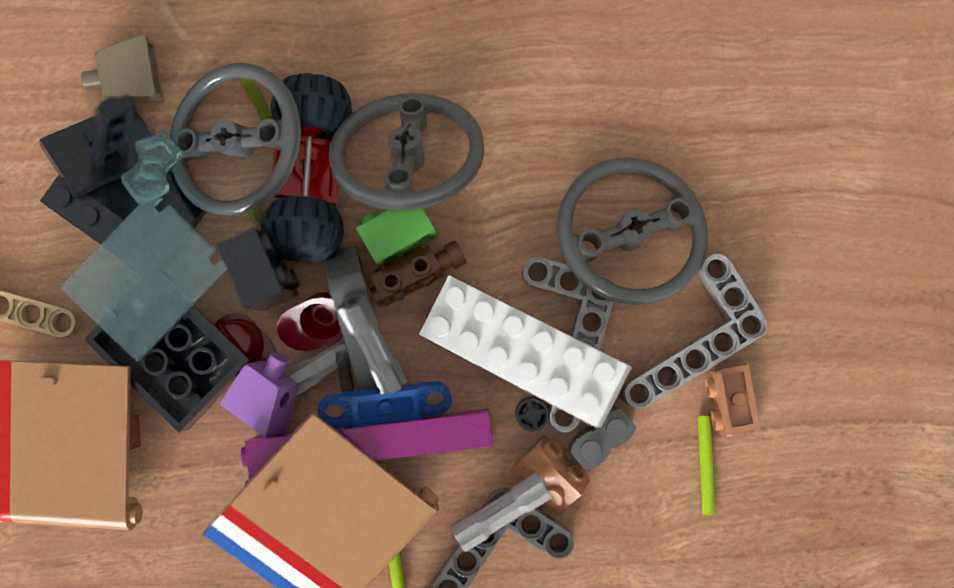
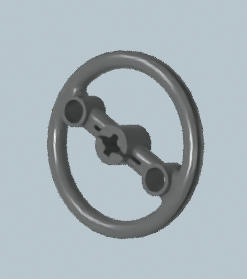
M232 63L220 66L208 72L190 88L174 116L170 131L169 155L176 182L184 195L194 205L204 211L221 216H238L259 209L281 190L296 163L301 138L300 116L297 104L290 90L272 72L248 63ZM235 79H251L263 84L276 98L282 113V118L279 121L265 119L256 127H246L230 120H221L213 126L211 132L201 133L188 129L201 101L217 86ZM267 146L281 151L279 160L269 178L250 195L232 201H220L206 195L193 180L187 164L190 157L203 159L210 152H220L244 159L249 157L256 147Z
M417 93L388 96L360 107L340 124L333 135L329 147V161L332 174L336 182L347 194L369 206L397 211L429 207L455 196L474 179L484 158V137L481 128L467 110L445 98ZM400 111L401 127L394 129L388 137L393 168L386 172L385 189H372L356 180L348 171L344 161L346 146L353 134L369 121L385 114ZM427 113H438L450 118L464 130L469 140L468 157L463 166L448 180L434 187L415 192L412 179L413 172L418 171L425 163L420 132L427 127Z
M616 158L590 167L579 175L569 187L558 212V242L569 268L590 290L618 303L631 305L652 304L677 294L695 277L705 258L708 246V229L700 202L694 192L676 174L659 164L647 160ZM628 173L642 175L661 183L677 197L670 201L664 209L650 214L638 209L630 210L624 214L616 226L599 232L594 229H588L582 232L581 235L573 233V214L578 200L588 187L607 176ZM671 210L679 213L681 220L676 219L671 214ZM685 225L691 227L692 247L684 267L670 281L660 286L649 289L624 288L601 278L587 265V262L595 260L600 252L617 246L627 251L636 250L653 233L665 229L678 231ZM582 241L591 242L595 247V251L587 250L583 246Z

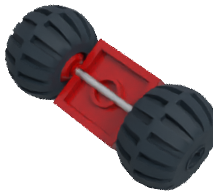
M300 73L288 76L282 80L290 90L297 104L300 116L301 138L298 156L288 180L273 197L279 199L274 200L265 211L260 228L263 233L269 234L276 252L281 253V255L277 256L278 258L295 262H320L333 257L337 253L344 237L343 219L336 208L339 184L336 182L331 171L329 147L333 135L340 124L352 114V106L347 90L336 79L321 74ZM273 95L270 105L272 118L275 121H279L282 118V113ZM274 149L272 172L281 154V151Z

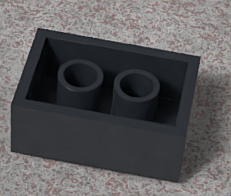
M254 227L216 244L243 308L265 311L299 296L296 289L300 287L298 277L293 269H288L284 259L277 257L281 253L276 252L268 233H263V231Z

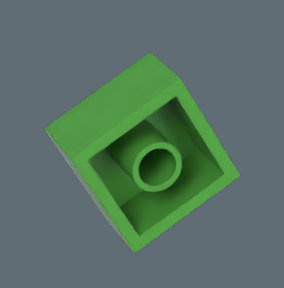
M423 208L398 211L387 210L382 214L375 211L360 220L362 225L356 228L375 263L379 266L393 262L404 256L409 250L420 247L437 237V233Z

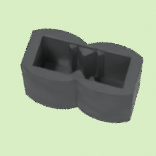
M612 407L602 427L592 425V428L582 430L573 437L567 449L585 470H590L600 465L607 458L611 448L619 447L627 442L635 432L636 426L622 409Z

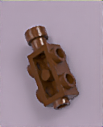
M455 240L443 246V250L434 255L429 245L424 248L416 247L409 250L404 255V259L394 264L388 262L379 266L375 270L376 273L370 276L375 286L369 288L378 306L383 303L388 306L395 301H401L410 293L424 286H429L435 280L443 277L442 272L451 267L456 269L466 264V259Z

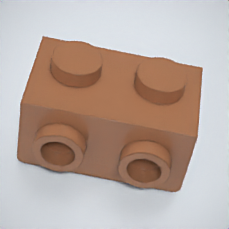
M749 364L709 370V378L705 379V388L708 398H713L715 411H711V419L715 431L719 430L720 435L724 437H731L736 433L761 429Z
M543 435L535 446L510 469L520 481L537 473L551 496V499L543 504L555 516H558L576 501L590 482L584 470L579 465L574 464L562 452L561 447L556 442L551 441L546 435Z

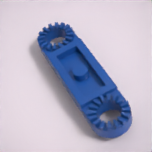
M439 381L405 384L402 386V389L392 394H381L379 388L331 393L319 401L317 412L318 416L334 429L346 426L359 427L415 420L425 416H441L451 407L452 397L447 385ZM430 393H442L444 397L440 403L431 405L426 402L427 396H430ZM332 404L334 406L338 404L339 407L341 405L342 409L344 408L343 413L337 417H330L325 411Z

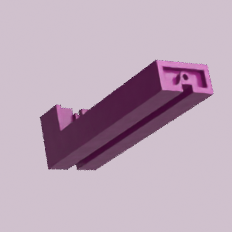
M489 408L444 413L441 416L437 415V417L425 416L415 420L359 427L346 426L335 429L373 460L493 447ZM295 431L266 438L257 435L245 441V447L241 448L242 465L247 467L249 480L245 481V485Z

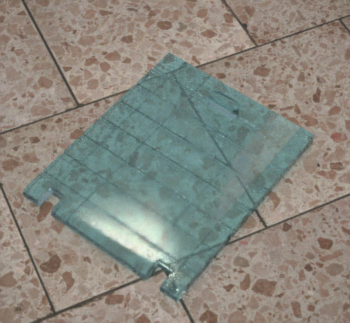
M155 191L151 192L72 276L60 286L63 292L137 362L158 343L173 325L227 271L222 258L215 265L209 260L217 250L170 205L161 213L154 208L162 200V197Z

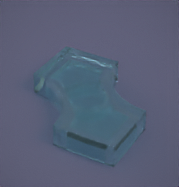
M165 131L136 141L135 149L139 159L131 170L121 175L122 184L139 205L169 193V183L165 178L166 174L173 165L182 159V151Z

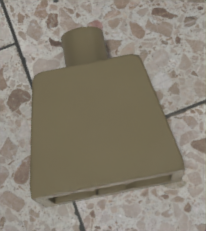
M140 35L97 51L95 54L97 69L81 73L84 89L86 91L101 89L105 99L109 97L118 98L128 94L133 103L164 102L155 45L146 35Z

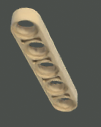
M0 289V297L4 296L9 301V309L5 314L0 315V321L55 337H71L79 331L81 320L76 311ZM31 305L37 306L40 310V318L33 324L28 322L25 317V312ZM65 313L71 318V327L66 332H61L56 326V320L61 314Z

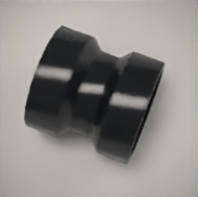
M526 397L517 404L515 416L523 429L538 431L547 424L549 410L540 399Z

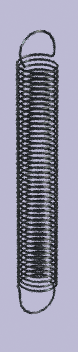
M335 348L341 392L354 391L348 351L345 354L339 352L346 356L344 357L339 355Z

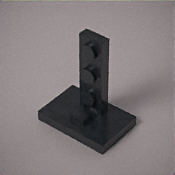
M128 94L118 98L109 97L104 99L95 107L93 117L39 139L42 150L74 199L163 159L164 156L163 150L136 111L135 104Z

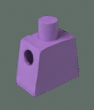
M271 352L267 361L247 363L243 366L220 403L225 409L264 438L284 434L288 427L298 391L297 382L284 374L289 358L282 353Z

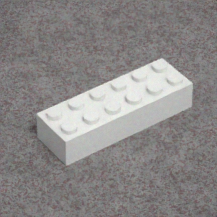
M450 275L419 335L595 427H602L632 368Z

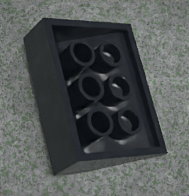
M158 161L75 199L58 175L40 200L41 203L144 276L154 267L161 273L164 272L207 212L194 205L184 195L176 182L173 172Z
M155 267L84 338L109 365L131 366L130 385L178 432L189 430L212 407L238 376L243 366L250 361L227 336Z

